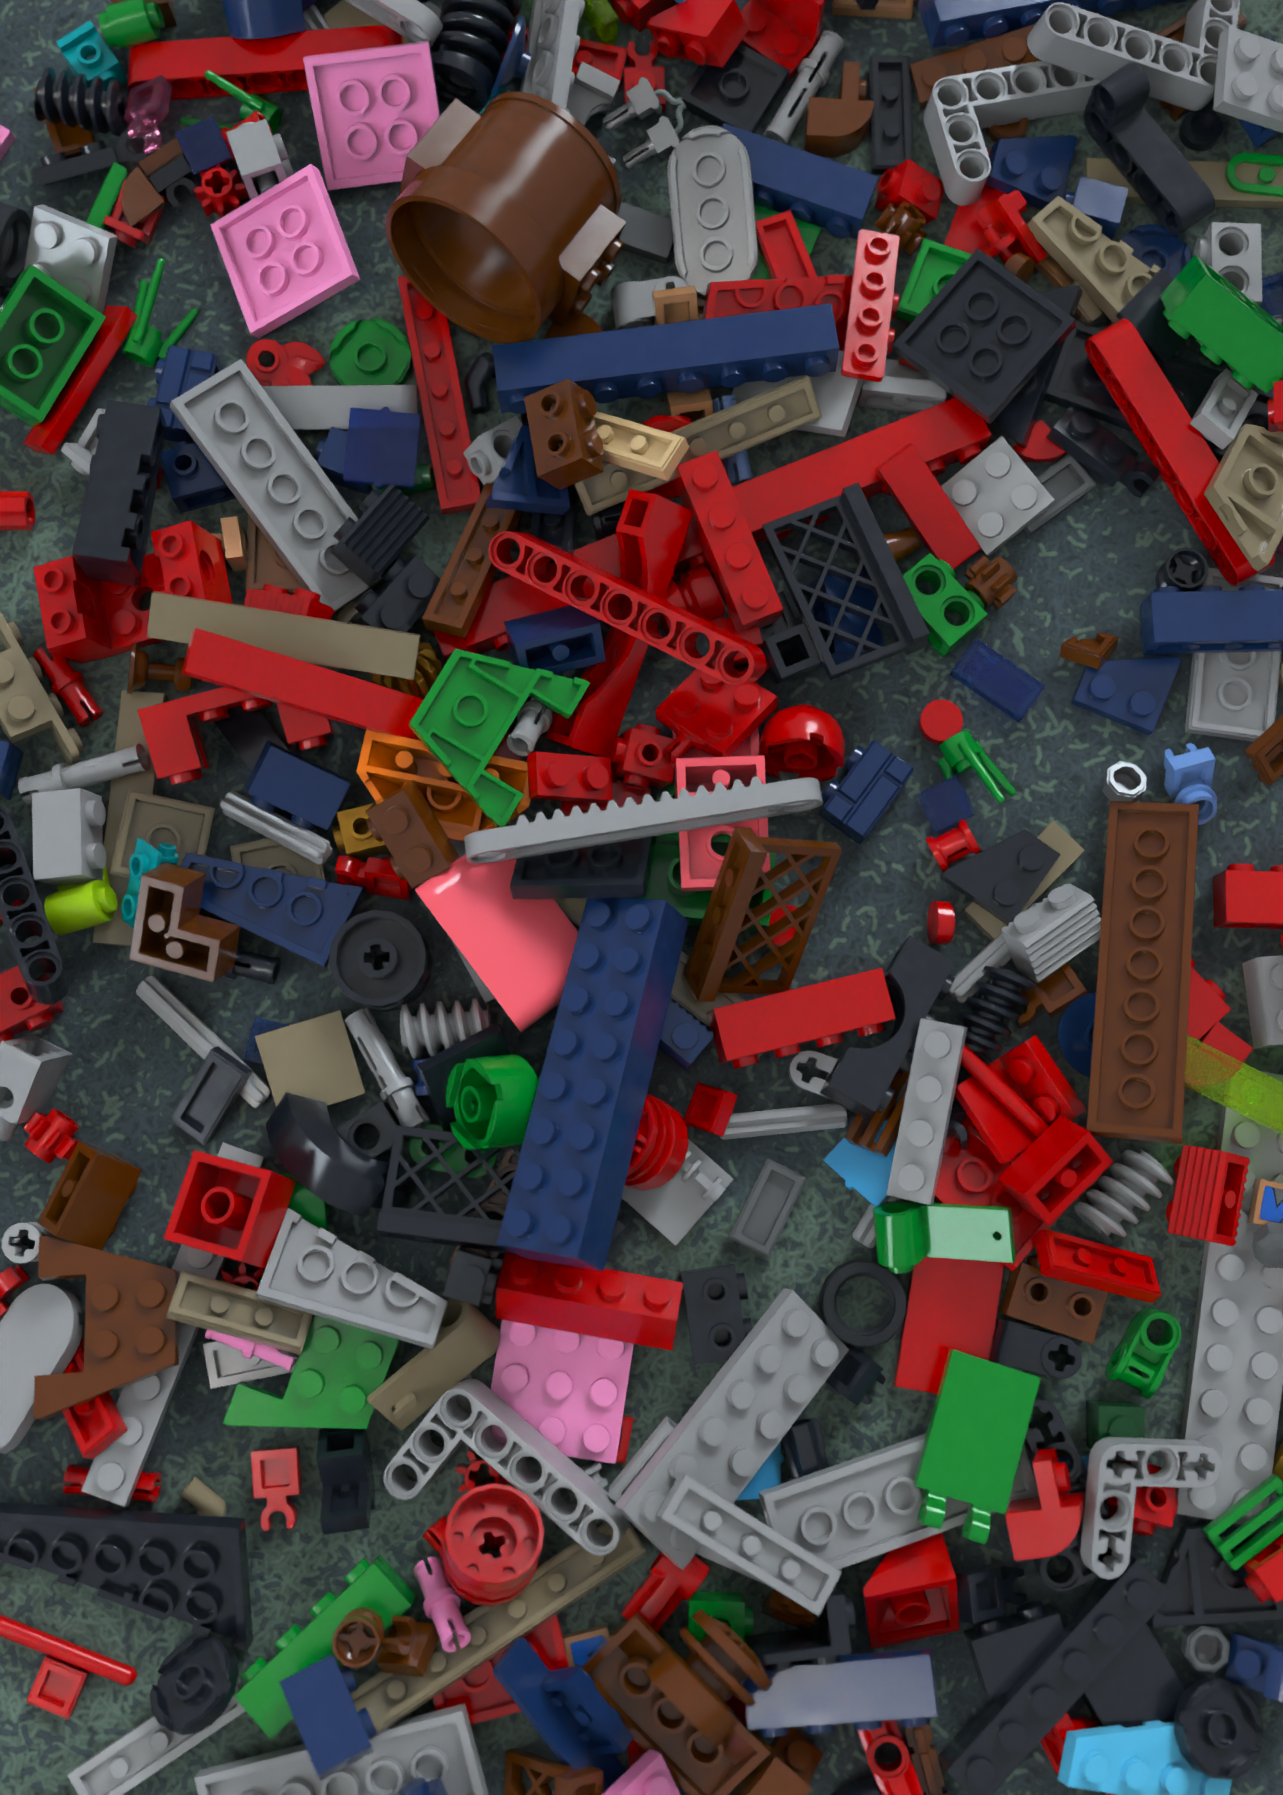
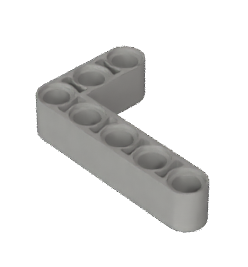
M1197 0L1187 13L1182 43L1067 3L1057 2L1051 4L1029 32L1027 45L1030 52L1042 61L1099 80L1105 79L1126 64L1134 62L1147 75L1150 85L1148 96L1197 111L1203 109L1214 97L1219 35L1228 26L1237 28L1240 0Z
M1045 61L971 72L939 79L934 84L923 118L948 198L955 204L968 206L975 203L981 195L991 170V162L980 130L981 128L991 127V125L996 124L1004 125L1020 122V119L1023 118L1033 120L1084 111L1093 87L1102 80Z
M468 1378L462 1380L444 1393L384 1471L383 1481L390 1495L401 1500L411 1499L435 1479L460 1445L465 1442L515 1488L526 1494L542 1512L588 1552L600 1556L609 1554L616 1548L629 1528V1520L614 1506L616 1502L610 1498L606 1490L491 1389L477 1379ZM457 1395H463L469 1399L472 1405V1413H466L461 1410L457 1402ZM491 1425L499 1426L504 1430L507 1437L506 1444L495 1440L491 1432ZM431 1430H436L443 1436L444 1448L434 1444L430 1436ZM526 1456L534 1457L539 1461L542 1467V1474L530 1471L526 1465ZM404 1464L411 1466L416 1471L417 1482L410 1480L405 1475ZM561 1487L569 1488L576 1494L578 1500L576 1505L564 1501L560 1493ZM595 1519H604L609 1522L613 1529V1535H604L599 1532Z

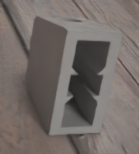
M36 1035L1 1042V1141H11L18 1124L28 1122L36 1111L38 1113L44 1111L73 1053Z

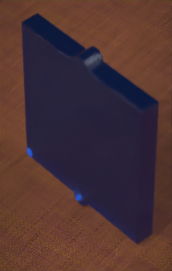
M350 407L344 482L375 485V488L379 490L383 486H389L391 483L395 484L396 487L414 489L421 414L392 412L388 407H383L382 410Z

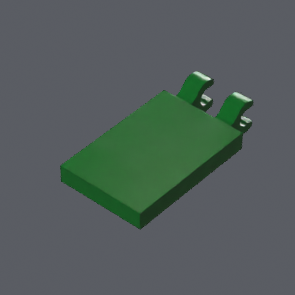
M949 1349L913 1485L926 1489L917 1521L922 1522L921 1524L941 1530L945 1517L947 1496L970 1503L961 1535L969 1540L986 1544L990 1531L991 1511L1003 1515L1006 1513L1041 1377Z

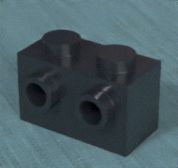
M417 555L401 561L399 558L393 561L381 575L384 582L375 592L370 589L354 605L357 612L347 623L407 632L427 609L440 581V578Z
M734 1264L680 1271L694 1365L728 1360L753 1328L751 1318H742L740 1300L748 1299L744 1272L736 1273Z

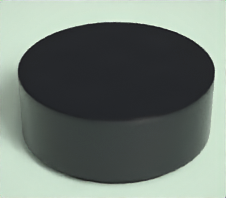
M1209 108L1197 111L1190 110L1184 116L1179 126V138L1183 145L1190 150L1198 152L1209 150L1216 144L1221 135L1222 121L1218 114Z

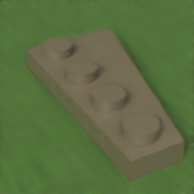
M1060 196L1051 201L1027 224L1036 240L1074 281L1080 283L1093 302L1113 323L1119 321L1115 315L1161 269L1155 264L1150 268L1132 255L1134 249L1122 240L1115 242L1101 233V225Z

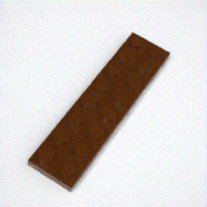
M1110 801L1087 1116V1130L1092 1136L1182 1143L1199 804Z

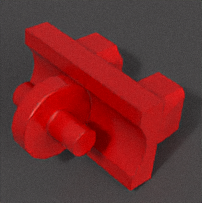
M1019 190L1009 194L1004 193L982 205L973 213L984 229L982 232L990 243L982 252L990 258L998 255L1004 265L1012 255L1018 252L1034 259L1035 264L1041 262L1047 256L1043 246L1036 240L1021 217V214L1027 209V202Z

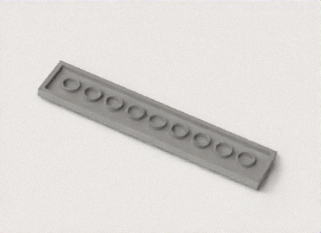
M1239 1068L1231 1078L1224 1082L1216 1150L1249 1158L1250 1164L1247 1166L1249 1172L1246 1174L1247 1182L1244 1184L1246 1190L1242 1193L1244 1199L1241 1201L1242 1209L1239 1211L1241 1217L1238 1219L1239 1226L1236 1229L1238 1235L1235 1237L1236 1244L1232 1247L1208 1241L1204 1243L1180 1439L1196 1440L1214 1449L1221 1459L1222 1468L1220 1476L1209 1487H1176L1175 1493L1178 1498L1177 1514L1210 1520L1216 1519L1272 1475L1283 1386V1268H1266L1255 1258L1252 1248L1253 1233L1262 1226L1248 1223L1255 1179H1264L1283 1184V1075ZM1201 1457L1197 1462H1185L1180 1459V1465H1184L1193 1471L1195 1466L1203 1464V1458ZM1269 1496L1233 1524H1243L1254 1514H1257L1269 1504Z

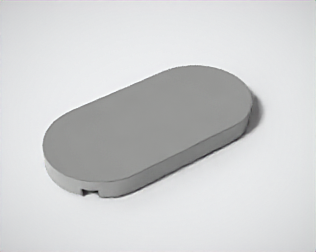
M703 126L689 131L681 139L682 141L677 145L676 149H673L667 168L676 267L679 275L688 286H695L697 295L704 298L706 297L707 285L710 282L751 280L758 264V243L749 155L745 146L736 136L718 126Z
M38 1284L26 1289L12 1302L0 1321V1454H6L18 1446L35 1420L33 1419L35 1376L63 1374L80 1344L83 1325L79 1324L78 1312L82 1313L81 1306L76 1296L65 1288L51 1284Z

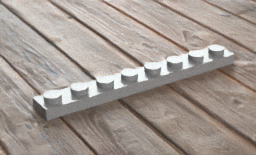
M224 1142L217 1155L218 1157L262 1169L266 1162V1158ZM181 1244L172 1269L177 1270L180 1274L183 1270L219 1280L220 1270L224 1267L227 1258ZM179 1322V1365L122 1389L116 1407L128 1431L94 1458L81 1491L123 1507L129 1505L200 1327Z

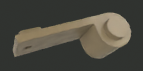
M453 1298L448 1299L446 1312L434 1349L425 1347L367 1396L369 1404L401 1431L437 1402L444 1393L495 1354L501 1337L500 1330L473 1304Z

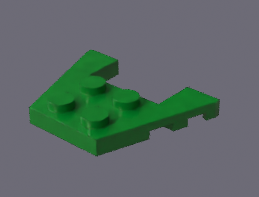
M454 649L411 719L409 727L497 828L505 827L524 794L486 772L485 767L529 696L569 719L590 682L581 678L574 677V679L554 675L551 671L539 668L536 670L510 664V661Z
M314 1315L302 1353L298 1357L284 1397L241 1381L237 1384L223 1424L229 1426L367 1429L375 1411V1408L369 1404L367 1396L386 1381L400 1340Z

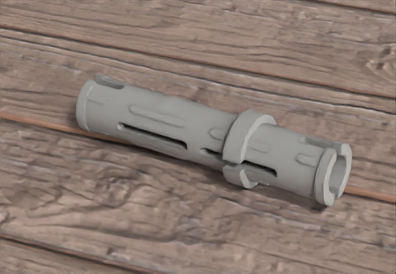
M829 30L823 31L809 58L802 60L798 67L799 75L784 98L770 126L764 132V137L786 145L788 144L791 135L806 113L809 97H814L818 89L824 87L830 78L829 70L845 45L843 39L838 34ZM818 62H820L818 70L816 71L812 80L809 82V77L811 76ZM800 97V101L798 102L796 108L794 109L792 115L789 118L788 114L790 110L792 109L797 98Z
M576 669L554 675L571 678ZM531 697L529 702L523 704L517 714L518 722L511 735L507 738L508 748L520 756H527L533 752L539 736L546 732L552 723L553 710Z
M139 743L126 749L68 765L63 762L53 766L51 771L20 778L18 781L19 793L30 792L29 795L22 797L23 801L30 805L32 804V793L84 788L139 771L149 770L148 755L139 756L140 753L146 751L143 745Z
M360 1009L349 1015L344 1020V1023L351 1035H353L371 1072H373L382 1090L380 1092L382 1100L385 1103H389L401 1126L415 1128L427 1126L431 1120L413 1090L415 1084L411 1077H406L403 1070H401L370 1009Z

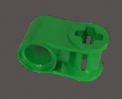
M1143 1308L1138 1311L1132 1318L1121 1343L1116 1347L1105 1370L1106 1378L1111 1381L1119 1379L1139 1390V1395L1144 1399H1150L1158 1390L1164 1378L1166 1367L1177 1345L1180 1343L1182 1334L1178 1321L1170 1314L1155 1308ZM1161 1319L1164 1324V1333L1160 1339L1150 1342L1147 1337V1327L1153 1320ZM1132 1366L1140 1370L1142 1374L1138 1375L1129 1370V1367Z

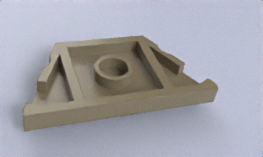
M1244 424L1239 429L1234 440L1229 444L1204 495L1252 568L1258 572L1269 564L1283 536V431L1270 432L1264 427Z

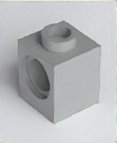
M517 416L479 435L463 452L468 460L471 471L479 477L484 486L486 483L494 484L514 437L522 426Z

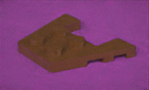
M47 1236L39 1237V1279L55 1280L86 1277L85 1348L83 1372L35 1376L33 1419H49L56 1416V1413L76 1405H83L95 1400V1397L120 1387L124 1388L179 1365V1321L166 1318L180 1277V1273L177 1270Z

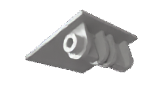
M689 1139L684 1163L674 1178L659 1188L646 1191L624 1186L622 1199L675 1246L713 1202L722 1195L726 1187L733 1180L727 1172Z

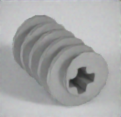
M472 998L469 1011L467 1012L464 1011L460 1000L454 1001L451 1013L446 1012L442 1001H437L434 1014L429 1015L424 1003H419L416 1016L411 1015L407 1004H402L400 1010V1034L403 1052L405 1054L408 1047L414 1059L421 1058L424 1046H426L432 1057L440 1053L442 1044L447 1049L492 1025L489 1002L486 1010H482L477 998Z
M1134 1147L1136 1152L1124 1150L1121 1153V1158L1125 1165L1112 1163L1109 1170L1113 1178L1101 1176L1098 1179V1185L1102 1192L1095 1189H1089L1086 1192V1197L1091 1205L1083 1202H1077L1074 1205L1077 1215L1094 1232L1111 1244L1112 1241L1109 1237L1111 1233L1123 1238L1127 1236L1126 1231L1121 1225L1123 1219L1135 1225L1138 1224L1139 1220L1132 1210L1135 1206L1147 1212L1151 1209L1144 1197L1146 1194L1159 1199L1163 1196L1156 1185L1158 1180L1171 1186L1174 1183L1167 1170L1155 1158L1138 1147Z

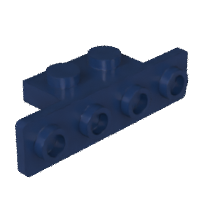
M516 1638L493 1668V1675L562 1764L576 1769L592 1766L603 1770L604 1793L627 1771L613 1753L625 1752L634 1738L633 1735L623 1724L618 1711L610 1706L596 1689L592 1677L582 1670L580 1666L550 1671L525 1638Z

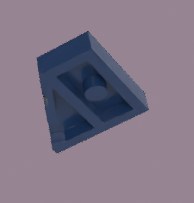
M1063 135L999 139L991 146L989 154L991 170L985 184L1006 194L1019 190L1028 204L1042 210L1057 196L1064 197L1077 137Z
M522 425L514 437L488 495L486 507L564 515L570 508L568 487L559 490L537 476L529 426Z
M1179 657L1107 660L1099 670L1085 666L1071 704L1150 735L1155 729L1182 659Z

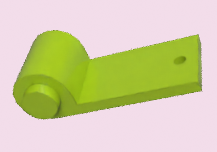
M106 865L103 868V881L94 880L81 884L57 886L58 892L47 895L44 903L47 921L53 931L60 936L109 922L114 918V912L118 908L117 896L112 887H110Z

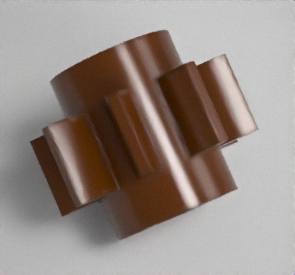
M902 202L898 208L890 203L875 223L880 232L899 236L898 256L904 250L912 255L927 235L921 229L926 223L925 217L916 207L907 202Z
M984 555L965 573V576L970 580L965 584V590L975 592L984 603L985 608L992 603L996 610H999L1017 593L1015 587L1012 586L1017 581V574L1013 567L1001 557H995L990 562Z

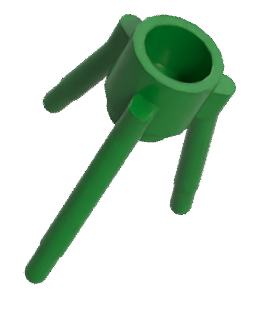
M211 70L205 71L204 74L207 79L243 102L239 114L241 121L258 110L270 125L272 135L275 134L282 118V109L279 106L265 100L258 94H247ZM181 117L179 121L182 125L192 127L202 119ZM210 121L215 129L214 132H218L224 127L229 129L234 127V125Z
M164 258L157 260L149 288L146 280H142L139 284L133 310L137 315V319L129 331L122 351L132 361L147 367H154L157 359L166 358L168 346H175L199 314L197 309H191L164 344L161 341L162 333L148 325L166 264Z
M968 730L959 732L940 744L939 749L944 757L939 759L937 764L944 774L957 826L958 821L965 819L953 774L954 769L957 770L959 775L974 769L998 803H1003L1005 797L992 777L1008 795H1015L1016 790L985 754L980 743L974 741Z

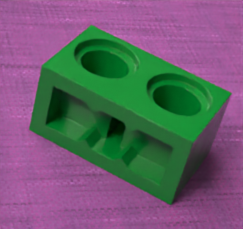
M931 553L927 554L903 575L930 633L927 641L943 658L977 630L988 615L984 611L985 606L980 597L971 590L966 591L957 582L956 574L951 566L942 559L937 560ZM919 581L929 582L933 585L935 593L931 595L923 594L917 589L915 583ZM949 611L958 613L963 618L964 624L960 626L950 624L945 619L944 613Z

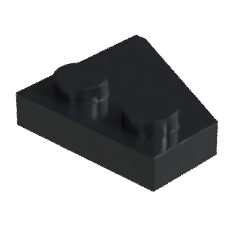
M1024 829L947 869L940 878L1009 926V922L1014 921V918L1023 909L1061 854Z

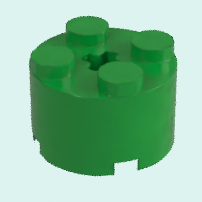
M518 1055L465 1059V1063L457 1064L452 1069L447 1082L446 1108L454 1107L457 1122H450V1126L458 1142L469 1150L523 1144L540 1077H536L531 1065Z

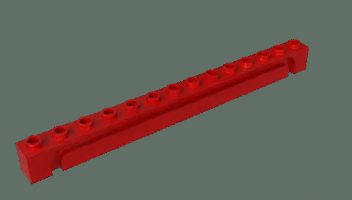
M953 398L732 488L753 538L758 543L765 540L761 531L763 524L840 496L842 489L850 485L859 483L867 502L869 497L882 492L885 496H890V492L874 469L907 444L915 446L934 477H937L945 471L946 466L958 461L961 465L970 463L985 450L992 435L983 418L958 399ZM828 513L818 517L815 526L829 519L831 514ZM811 520L804 522V524L807 523L809 525ZM691 522L671 578L674 581L676 580V575L698 566L705 565L707 568H710ZM788 528L776 533L778 540L790 535L792 529ZM616 534L574 550V556L621 578L620 550ZM556 563L547 564L546 572L551 581L557 574ZM509 576L489 585L465 638L434 630L433 633L445 662L448 661L454 649L482 654L495 648L496 651L502 652L509 650L504 626L505 621L569 606V604L513 576ZM588 577L584 582L583 592L586 598L590 599L594 594L595 586L592 579Z

